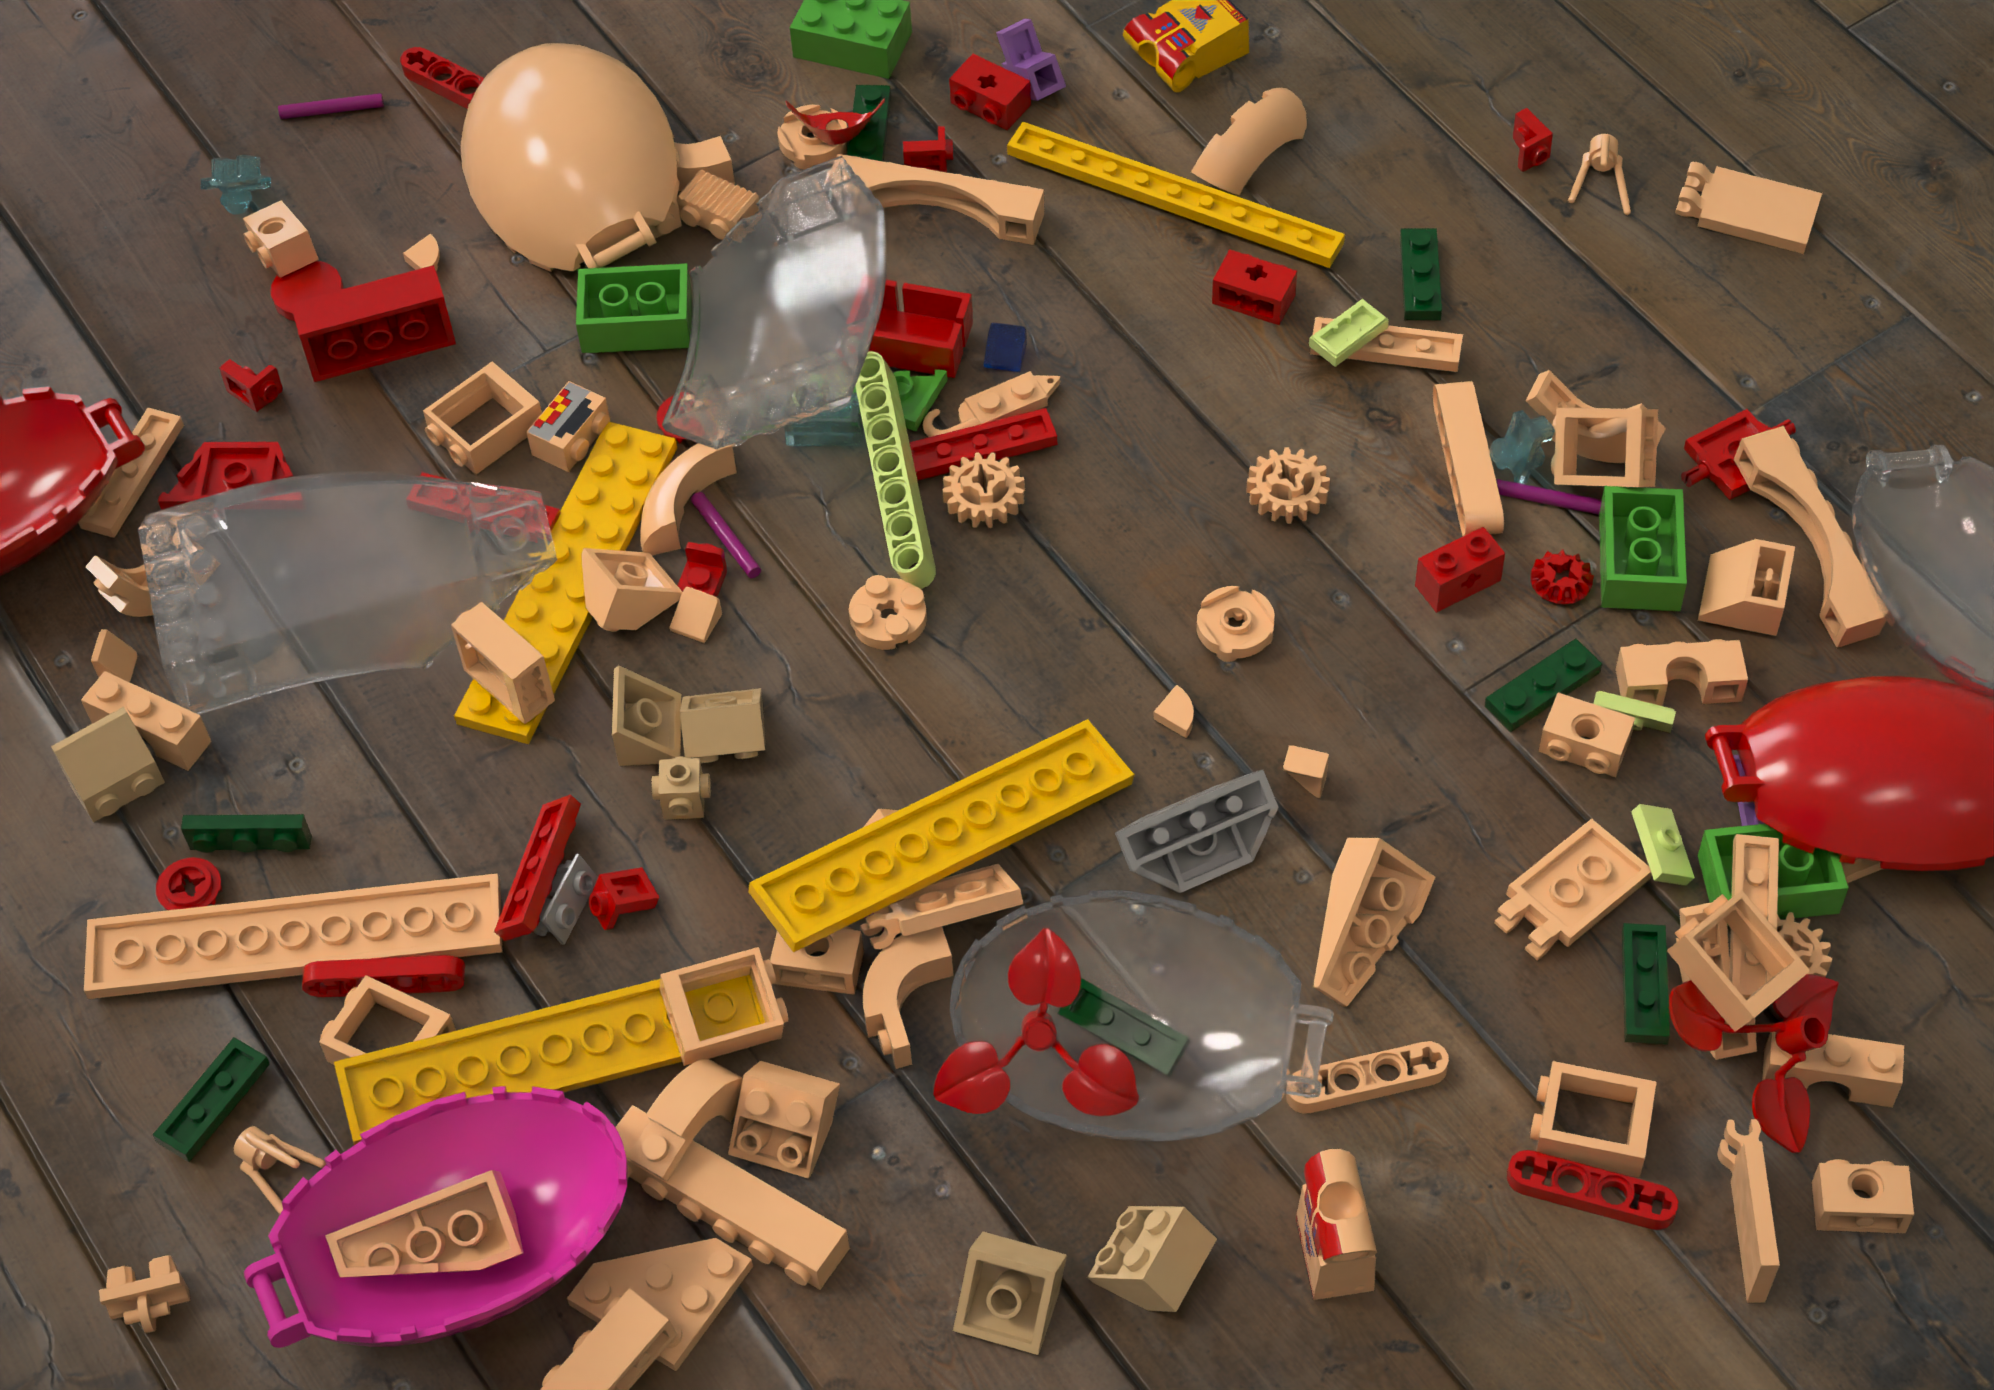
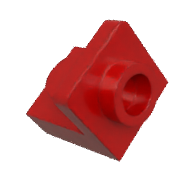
M1528 108L1515 114L1513 139L1520 148L1518 168L1522 172L1533 166H1539L1550 158L1553 133Z
M938 126V140L903 142L904 165L947 173V160H953V139H946L945 126Z
M231 359L219 367L226 391L255 412H258L265 405L274 401L283 391L278 370L273 365H268L257 375L249 367L245 366L242 368Z
M688 542L685 548L687 563L677 586L682 592L685 587H690L718 597L727 574L724 550L708 543Z
M643 867L599 874L593 891L589 896V907L592 914L598 918L603 929L609 930L614 928L619 914L653 909L656 907L660 897Z

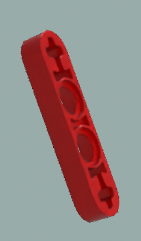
M422 47L409 48L400 57L402 70L407 79L468 109L475 92L463 94L461 93L462 90L468 87L478 88L484 80L483 77ZM440 74L452 75L444 81L435 80Z
M449 955L315 961L306 964L304 967L302 990L315 997H344L348 995L352 988L358 987L366 975L405 994L456 991L464 986L465 962L458 957Z
M1523 1150L1513 1155L1508 1165L1507 1181L1509 1186L1522 1195L1654 1230L1665 1229L1673 1223L1678 1210V1199L1675 1193L1668 1187L1536 1151ZM1524 1166L1533 1168L1530 1180L1522 1178ZM1547 1170L1553 1171L1550 1186L1544 1185ZM1572 1175L1581 1181L1583 1188L1579 1192L1568 1193L1559 1186L1558 1180L1562 1176ZM1607 1187H1617L1624 1192L1626 1200L1618 1205L1610 1204L1603 1199L1601 1191ZM1634 1193L1640 1195L1637 1209L1631 1208ZM1654 1200L1662 1202L1660 1214L1652 1213L1651 1205Z

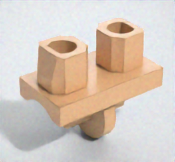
M169 1255L154 1258L149 1262L150 1278L136 1281L135 1272L132 1267L127 1266L116 1267L107 1271L106 1288L99 1290L100 1302L106 1306L111 1320L124 1317L126 1325L141 1322L144 1332L150 1333L156 1331V1318L170 1315L171 1305L190 1301L189 1288L179 1273L173 1258Z

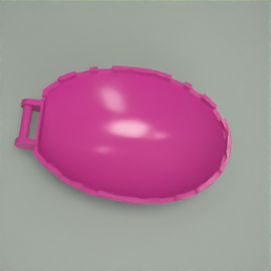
M506 1086L492 1087L493 1094L467 1098L466 1092L430 1101L398 1114L361 1133V1142L342 1154L337 1150L333 1151L324 1158L326 1165L310 1180L303 1177L283 1199V1210L268 1235L275 1254L254 1262L244 1271L246 1283L249 1287L255 1289L270 1329L267 1336L271 1345L276 1348H282L310 1336L341 1344L369 1347L424 1343L483 1326L514 1312L540 1297L558 1284L587 1257L604 1237L621 1208L627 1188L628 1162L623 1142L617 1129L605 1114L586 1101L584 1105L571 1101L565 1098L563 1091L532 1086L531 1092H507ZM490 1170L501 1172L516 1213L523 1254L483 1270L359 1277L339 1276L325 1235ZM282 1278L286 1279L299 1311L298 1314L288 1318L285 1316L272 1284Z

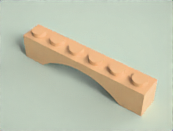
M838 154L826 183L828 209L863 215L878 209L897 205L921 204L939 206L974 218L989 228L999 239L1031 245L1035 243L1044 217V189L911 167L892 162H882L857 156Z
M1784 426L1742 438L1734 461L1750 490L1768 498L1786 511L1801 526L1814 546L1820 560L1824 579L1823 603L1819 616L1835 646L1839 648L1879 635L1889 617L1887 603L1882 596L1877 594L1870 582V574L1867 567L1860 563L1855 555L1849 535L1841 530L1835 519L1833 506L1822 496L1814 472L1807 469L1800 456L1797 442L1790 438Z

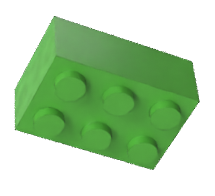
M804 0L790 26L793 57L889 79L912 34L910 2L903 0Z
M688 264L578 269L576 328L582 353L691 348L692 288Z
M1604 486L1599 512L1601 607L1680 611L1687 585L1683 489Z
M1766 824L1704 831L1698 852V860L1710 903L1722 894L1727 900L1732 898L1733 840L1736 834L1779 838L1777 914L1780 920L1786 919L1789 912L1794 913L1795 918L1840 913L1848 891V885L1842 864L1839 862L1840 857L1838 853L1815 847L1813 854L1783 843V834Z

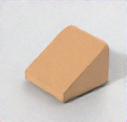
M685 587L672 619L670 631L705 643L722 615L719 598L690 587Z
M101 629L91 662L98 678L106 671L130 682L138 655L132 647L110 631Z

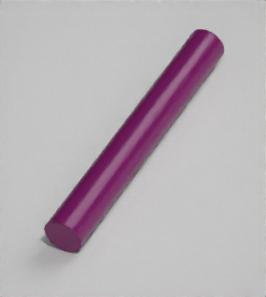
M382 93L279 105L278 112L280 119L379 108L384 107Z
M1496 479L1499 495L1599 515L1601 499Z
M703 492L695 493L691 498L693 505L746 575L751 579L757 577L761 573L760 566Z

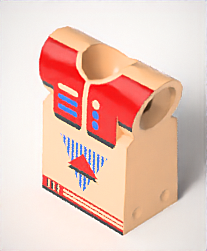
M1342 1149L1321 1151L1312 1156L1305 1164L1304 1176L1306 1184L1302 1185L1296 1215V1224L1313 1300L1374 1291L1375 1254L1377 1250L1355 1157L1349 1151Z

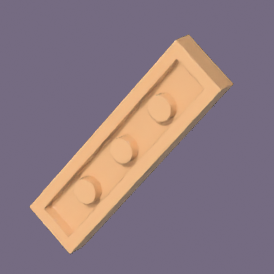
M1316 317L1313 335L1334 319ZM1388 325L1386 330L1347 359L1458 372L1463 334ZM1312 348L1310 349V354L1320 355Z
M152 408L146 409L132 432L133 435L139 436L145 445L143 454L114 470L108 484L95 504L78 522L81 529L115 538L184 427L181 416Z
M1736 834L1733 840L1732 897L1742 890L1777 931L1779 838ZM1731 929L1729 980L1743 997L1747 999L1768 982L1772 976Z

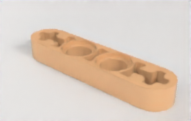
M1427 1041L1302 1069L1289 1077L1286 1086V1101L1294 1111L1306 1114L1431 1086L1445 1078L1449 1063L1448 1053L1440 1044ZM1429 1057L1431 1062H1436L1435 1069L1429 1070L1426 1064H1421L1422 1058ZM1406 1060L1409 1061V1068H1413L1412 1075L1407 1074L1408 1068ZM1389 1064L1398 1069L1400 1076L1393 1081H1385L1378 1077L1376 1069L1381 1065ZM1341 1074H1350L1358 1080L1359 1085L1353 1090L1345 1091L1335 1084V1079ZM1324 1079L1327 1080L1328 1095L1325 1094V1086L1322 1087V1080ZM1306 1085L1308 1091H1312V1097L1305 1098L1303 1093L1298 1092L1299 1086Z

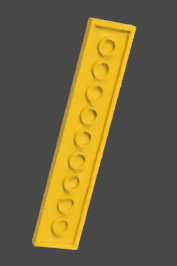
M613 422L607 423L560 511L561 514L546 542L543 543L503 620L544 656L553 695L593 617L586 609L581 555L583 549L626 551L641 522L643 507L652 485L670 464L677 450L675 438ZM473 679L454 717L457 725L529 745L547 708L524 724Z
M1087 719L749 882L748 892L794 953L1132 785L1135 774Z
M750 974L684 992L700 1041L765 1023ZM660 979L338 1060L334 1062L353 1144L356 1145L362 1141L361 1133L422 1104L454 1094L466 1092L467 1098L493 1094L492 1087L506 1086L507 1092H531L532 1086L567 1092L682 1062V1058L660 992Z

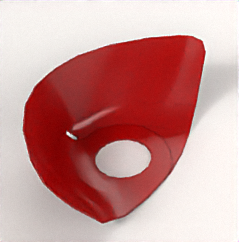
M885 98L873 112L865 114L834 112L812 116L801 114L788 101L785 102L791 112L816 138L826 144L839 145L853 139L862 131L882 106ZM839 119L848 124V128L826 130L827 124L832 120Z

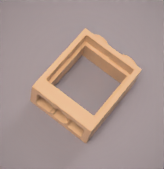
M492 361L423 410L427 424L425 432L428 438L436 446H444L457 465L460 467L465 465L477 475L527 438V430L542 414L540 402ZM493 398L512 416L470 446L451 427Z
M1556 408V416L1552 424V431L1555 437V454L1551 461L1554 484L1655 487L1658 409ZM1578 418L1627 419L1625 477L1576 475Z
M482 601L471 610L463 612L451 624L464 671L524 724L528 723L555 701L544 656Z
M1742 890L1730 900H1727L1723 894L1703 909V912L1708 916L1704 921L1699 923L1693 917L1674 933L1679 941L1667 950L1735 1032L1754 1019L1811 971ZM1722 919H1724L1772 976L1768 982L1747 999L1743 997L1697 942L1700 937Z
M759 947L660 975V992L684 1066L701 1059L714 1058L782 1038L784 1023L788 1022L787 1009L782 997L775 998L771 986L776 983L773 966L769 959H762ZM750 974L765 1023L700 1041L684 992Z
M365 975L358 987L350 990L346 996L344 1007L335 1020H331L326 1024L319 1043L327 1062L333 1065L335 1061L366 1054L347 1043L375 1003L424 1025L414 1041L453 1032L456 1029L450 1014Z
M1553 1061L1549 1077L1541 1075L1536 1101L1544 1102L1542 1115L1534 1113L1530 1139L1538 1140L1536 1152L1639 1178L1646 1156L1656 1081ZM1559 1089L1632 1103L1627 1145L1552 1130Z

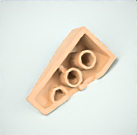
M1347 838L1332 874L1313 987L1339 1005L1347 1007L1376 970L1375 964L1385 951H1392L1399 942L1397 936L1407 923L1413 924L1419 917L1435 876L1380 838Z
M490 1170L325 1235L340 1277L483 1270L523 1254L516 1213L502 1174L495 1170Z

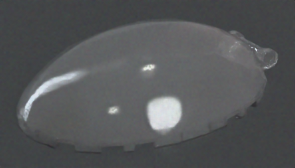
M1943 444L1931 445L1928 450L1894 453L1870 450L1866 457L1867 469L1860 476L1854 495L1852 522L1862 565L1877 605L1900 639L1939 674L1959 686L1994 697V467L1971 456L1962 457L1960 461H1953Z
M1089 890V895L1063 898L1062 894L1051 896L1049 902L1028 909L1022 906L997 920V926L980 941L976 939L962 958L953 980L950 1015L954 1036L959 1047L971 1041H987L994 1046L998 1060L1002 1059L1015 1044L1016 1038L1022 1036L1021 1023L1023 1018L1029 1012L1035 1011L1040 1007V1004L1025 1005L1013 995L1008 984L1009 966L1015 955L1043 928H1049L1061 937L1071 949L1078 963L1081 978L1189 1037L1191 1042L1170 1078L1124 1053L1134 1069L1139 1101L1133 1108L1111 1116L1090 1115L1073 1107L1066 1099L1062 1090L1064 1078L1073 1069L1066 1064L1052 1047L1043 1051H1035L1024 1045L1012 1061L1002 1068L1010 1078V1091L1005 1101L1016 1109L1042 1122L1088 1136L1115 1140L1154 1142L1192 1139L1223 1132L1252 1120L1279 1103L1283 1099L1284 1094L1314 1098L1319 1097L1322 1084L1318 1081L1326 1028L1333 1022V1011L1320 1006L1300 1003L1302 983L1285 963L1282 954L1258 934L1253 936L1235 925L1233 919L1222 914L1220 917L1201 911L1197 909L1195 904L1160 895L1123 890ZM1048 1004L1047 1013L1051 1015L1055 1022L1056 1039L1060 1041L1061 1045L1076 1062H1079L1081 1053L1089 1046L1108 1044L1060 1017L1058 1011L1061 1007ZM1298 1023L1309 1024L1301 1077L1289 1075Z

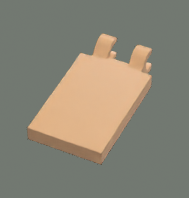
M1690 163L1685 185L1682 187L1679 195L1676 214L1684 217L1699 218L1698 227L1804 254L1822 193L1718 166L1715 173H1711L1702 163Z
M1590 819L1508 886L1506 895L1511 899L1498 908L1497 912L1501 916L1495 920L1494 924L1507 934L1525 917L1536 927L1528 937L1532 942L1525 947V950L1536 960H1539L1557 940H1560L1565 946L1569 947L1649 881L1652 876L1650 867L1593 819Z
M999 864L943 878L874 912V914L866 918V923L860 925L864 935L867 936L879 933L884 927V931L880 936L870 938V943L874 949H884L892 943L895 936L899 933L903 936H908L1022 905L1021 889Z
M1751 1119L1749 1135L1745 1136L1736 1132L1734 1120H1728L1724 1131L1725 1139L1721 1140L1717 1152L1721 1164L1732 1172L1731 1188L1747 1303L1766 1301L1780 1266L1762 1141H1759L1761 1127L1757 1119ZM1728 1144L1737 1150V1155L1729 1151Z

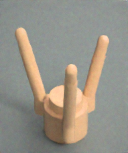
M1600 134L1592 138L1590 141V151L1583 154L1581 168L1568 198L1569 203L1575 202L1590 166L1601 172L1614 168L1623 212L1625 215L1631 213L1622 169L1623 158L1618 155V141L1614 136Z
M255 1126L245 1129L234 1145L235 1155L243 1160L240 1170L252 1178L279 1215L283 1210L282 1201L260 1174L259 1168L269 1169L277 1160L292 1168H298L300 1163L295 1158L319 1168H323L326 1165L323 1159L283 1142L273 1134L267 1135Z

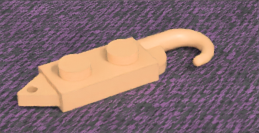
M1029 371L965 398V401L960 404L958 409L960 424L945 430H939L933 426L934 418L940 414L939 409H934L924 417L922 425L924 433L928 437L1044 408L1048 406V398L1059 386L1060 376L1033 375Z

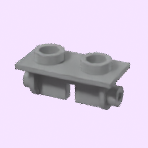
M576 854L573 861L567 860L565 864L559 865L557 874L552 881V890L550 892V895L554 897L553 899L546 898L540 913V922L534 930V933L540 936H546L547 932H551L562 945H565L598 879V876L580 854Z

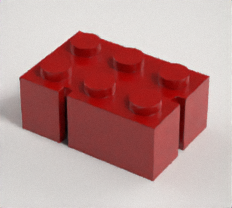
M865 276L845 330L848 359L856 360L859 355L873 351L880 354L889 367L935 374V370L947 371V377L955 378L963 355V347L966 346L973 325L972 294L904 283L902 287L904 312L899 311L897 281Z

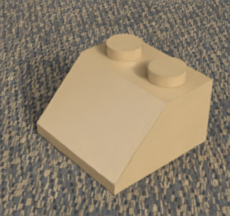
M761 688L685 696L682 698L680 720L685 757L700 758L701 763H708L718 760V755L734 753L735 758L745 759L758 756V751L765 750L766 739Z
M124 707L51 746L73 792L93 823L104 816L112 815L120 807L140 796L151 793L156 787L165 783L154 758Z
M982 1231L969 1249L953 1331L1038 1355L1058 1299L1067 1255Z

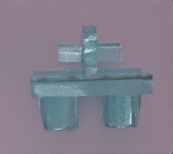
M250 155L236 156V160L229 158L211 159L212 177L201 178V189H220L222 192L220 202L231 214H242L247 211L252 200V195L248 191L271 188V177L260 175V157Z
M1523 410L1513 413L1505 438H1498L1493 441L1489 455L1499 469L1509 468L1512 471L1515 483H1527L1531 470L1543 464L1545 455L1544 450L1541 448V443L1552 440L1555 432L1554 427L1543 415L1530 419Z

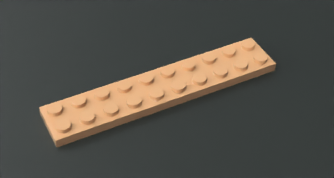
M497 873L88 919L84 993L88 999L298 976L303 975L306 964L315 961L437 955L465 957L501 953L502 938L494 933L501 915L500 879Z

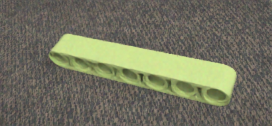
M865 352L854 361L852 372L890 561L902 580L923 589L934 580L936 568L898 385L894 373L883 357L877 352ZM911 530L907 535L903 536L905 532ZM917 563L915 567L909 569L913 564Z

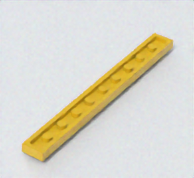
M1026 122L1021 123L1007 144V155L1327 268L1331 267L1344 245V233Z

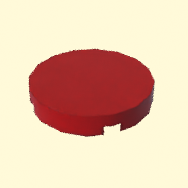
M317 260L281 278L276 275L271 284V298L279 314L288 320L295 321L290 303L343 289V282L337 269L326 262Z

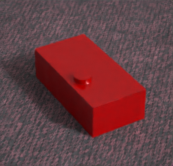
M434 265L290 303L314 382L456 344Z

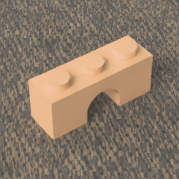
M1715 639L1709 642H1673L1663 645L1634 644L1628 647H1620L1616 666L1620 696L1663 706L1668 681L1674 679H1683L1693 683L1700 692L1702 704L1742 702L1748 682L1740 640L1725 641Z
M106 671L102 673L81 699L92 724L124 707L140 736L152 746L156 756L189 771L211 743L209 734L199 714Z
M1770 1032L1764 1049L1762 1080H1775L1776 1071L1792 1057V1054L1778 1047L1775 1040V1032ZM1828 1034V1040L1823 1047L1806 1051V1060L1798 1062L1785 1075V1078L1795 1077L1801 1080L1806 1090L1809 1085L1816 1082H1837L1849 1088V1101L1893 1108L1903 1084L1904 1045Z

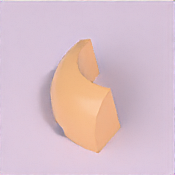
M1287 88L1267 90L1263 92V99L1255 104L1248 101L1231 116L1232 125L1222 136L1214 135L1197 160L1191 173L1220 189L1240 195L1250 177L1272 152L1291 140L1303 139L1307 127V118L1302 101Z
M728 432L706 439L689 448L671 462L658 476L646 497L640 527L642 552L650 553L653 556L681 549L679 528L684 514V506L693 493L701 492L717 480L737 473L733 445Z

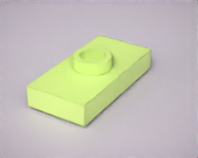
M1361 299L1309 338V346L1336 367L1386 330L1389 319L1365 300Z
M1603 691L1596 692L1593 703L1635 717L1633 730H1642V727L1645 726L1671 733L1676 714L1675 709Z
M1639 804L1631 812L1654 881L1686 886L1695 877L1672 809Z

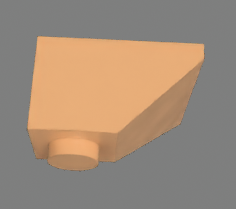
M583 549L581 555L586 609L601 628L611 632H617L619 629L637 630L680 600L681 589L650 553Z

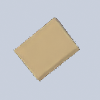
M621 666L614 668L612 738L619 766L659 764V760L680 757L681 694Z

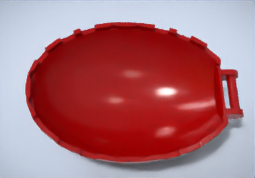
M51 387L23 389V396L3 400L0 395V576L27 563L57 543L77 525L95 504L108 484L114 470L143 454L145 445L139 436L133 435L121 415L122 407L116 399H103L86 408L79 395L54 393ZM108 424L118 438L117 441L111 444L107 443L100 431V428Z
M1872 676L1818 683L1774 699L1752 713L1740 725L1713 726L1705 733L1707 746L1714 750L1724 781L1721 785L1724 798L1730 802H1754L1757 819L1782 833L1783 843L1813 854L1815 847L1841 854L1839 862L1854 864L1856 858L1880 861L1881 869L1914 871L1957 870L1983 866L1986 858L1994 856V700L1982 693L1952 683L1904 676ZM1731 750L1738 751L1745 776L1739 775Z

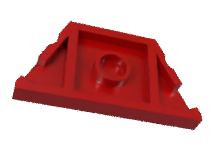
M204 442L195 452L193 460L186 464L176 475L178 483L168 494L162 492L158 498L161 510H305L306 506L278 442Z

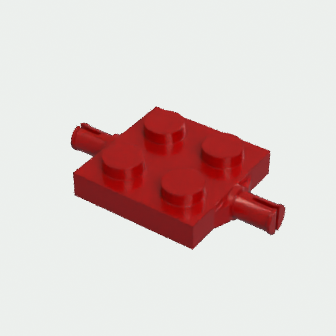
M1745 409L1686 439L1684 450L1697 463V466L1682 472L1681 477L1684 484L1686 483L1687 487H1691L1707 478L1714 482L1729 500L1749 491L1750 488L1734 461L1742 438L1781 426L1785 427L1790 436L1796 432L1794 423L1787 419L1770 428L1759 422L1748 409Z

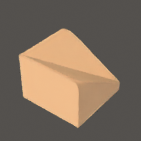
M1289 745L1283 771L1287 772L1315 797L1321 798L1327 777L1329 754Z

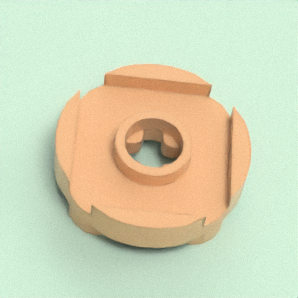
M812 104L796 108L801 114L812 116L830 113L821 110L820 105ZM831 108V113L838 112ZM791 111L785 115L782 126L778 127L777 134L780 150L788 159L794 161V165L799 169H809L813 165L825 164L836 159L838 154H846L847 142L839 145H830L816 137H808L807 134L811 132ZM839 119L830 121L826 126V130L847 128L846 122Z
M882 575L868 578L865 585L860 587L853 595L849 604L850 622L856 636L867 646L881 650L895 649L898 643L908 640L909 644L916 640L923 632L927 622L923 591L913 584L898 578H885ZM884 609H894V612L897 613L896 615L890 614L887 619L881 617V611Z
M1226 586L1216 589L1208 594L1201 603V609L1197 614L1198 637L1207 649L1216 653L1217 657L1224 662H1232L1237 658L1250 657L1271 644L1274 631V609L1269 600L1255 590H1252L1251 594L1246 591H1239V586ZM1234 617L1236 621L1243 619L1245 622L1240 627H1232L1229 625V618Z

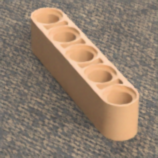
M1472 381L1435 384L1433 386L1434 412L1462 536L1483 526L1489 534L1503 533V509L1474 384Z

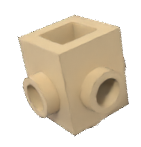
M680 756L673 759L659 760V776H652L653 800H660L664 820L704 818V799L711 796L710 774H703L700 758Z

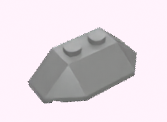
M1259 770L1213 786L1141 817L1115 832V835L1131 872L1177 893H1182L1252 862L1279 807L1264 770Z

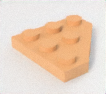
M712 1238L593 1263L567 1297V1300L571 1307L599 1323L603 1319V1313L608 1304L615 1297L623 1296L631 1288L668 1318L677 1332L674 1339L656 1358V1360L677 1371L753 1268L751 1258L721 1240Z

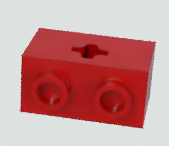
M974 53L949 78L951 104L1007 131L1031 106L1030 80Z
M1229 249L1213 278L1212 304L1280 325L1296 295L1297 270Z
M1483 526L1418 558L1415 587L1437 613L1500 582L1505 552Z

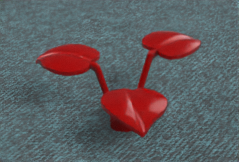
M1043 928L1015 955L1009 966L1008 984L1013 995L1025 1005L1040 1004L1037 1010L1029 1012L1023 1018L1021 1023L1022 1036L1016 1038L1015 1044L1000 1060H998L994 1046L987 1041L976 1040L961 1045L948 1056L941 1066L935 1080L933 1092L937 1101L972 1114L991 1112L1004 1103L1010 1091V1078L1002 1068L1012 1061L1024 1045H1027L1035 1051H1043L1050 1047L1054 1048L1066 1064L1073 1069L1064 1078L1062 1090L1068 1102L1077 1110L1095 1116H1111L1133 1108L1139 1101L1134 1069L1128 1057L1120 1049L1109 1044L1092 1045L1081 1053L1079 1062H1076L1061 1045L1060 1041L1056 1039L1055 1022L1051 1015L1047 1013L1048 1004L1056 1007L1070 1005L1080 990L1081 974L1071 949L1061 937L1049 928Z
M1806 974L1772 1003L1775 1012L1784 1019L1783 1022L1744 1025L1736 1032L1730 1025L1725 1024V1019L1692 980L1673 987L1669 996L1670 1016L1677 1033L1690 1047L1704 1052L1717 1050L1722 1043V1032L1728 1034L1775 1032V1040L1778 1047L1792 1054V1057L1776 1071L1775 1080L1765 1079L1757 1084L1752 1096V1111L1754 1118L1760 1124L1761 1130L1769 1138L1792 1153H1800L1808 1135L1810 1101L1802 1081L1795 1077L1785 1078V1075L1798 1062L1806 1060V1051L1821 1048L1826 1044L1832 1021L1833 1001L1839 983L1826 977Z

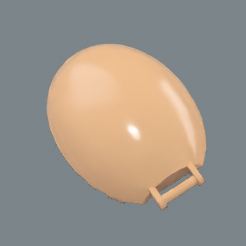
M549 43L527 48L507 58L487 74L468 106L461 138V160L470 195L492 231L505 242L511 251L520 253L531 264L552 272L553 268L574 271L580 268V263L585 262L588 268H603L645 244H648L650 247L657 243L648 226L652 224L657 226L664 222L671 204L676 205L680 184L677 178V164H680L679 154L674 144L673 138L675 137L657 98L634 71L619 60L600 51L581 45Z

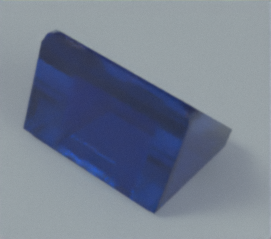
M991 323L988 332L984 367L1020 372L1027 346L1026 328L1017 325Z

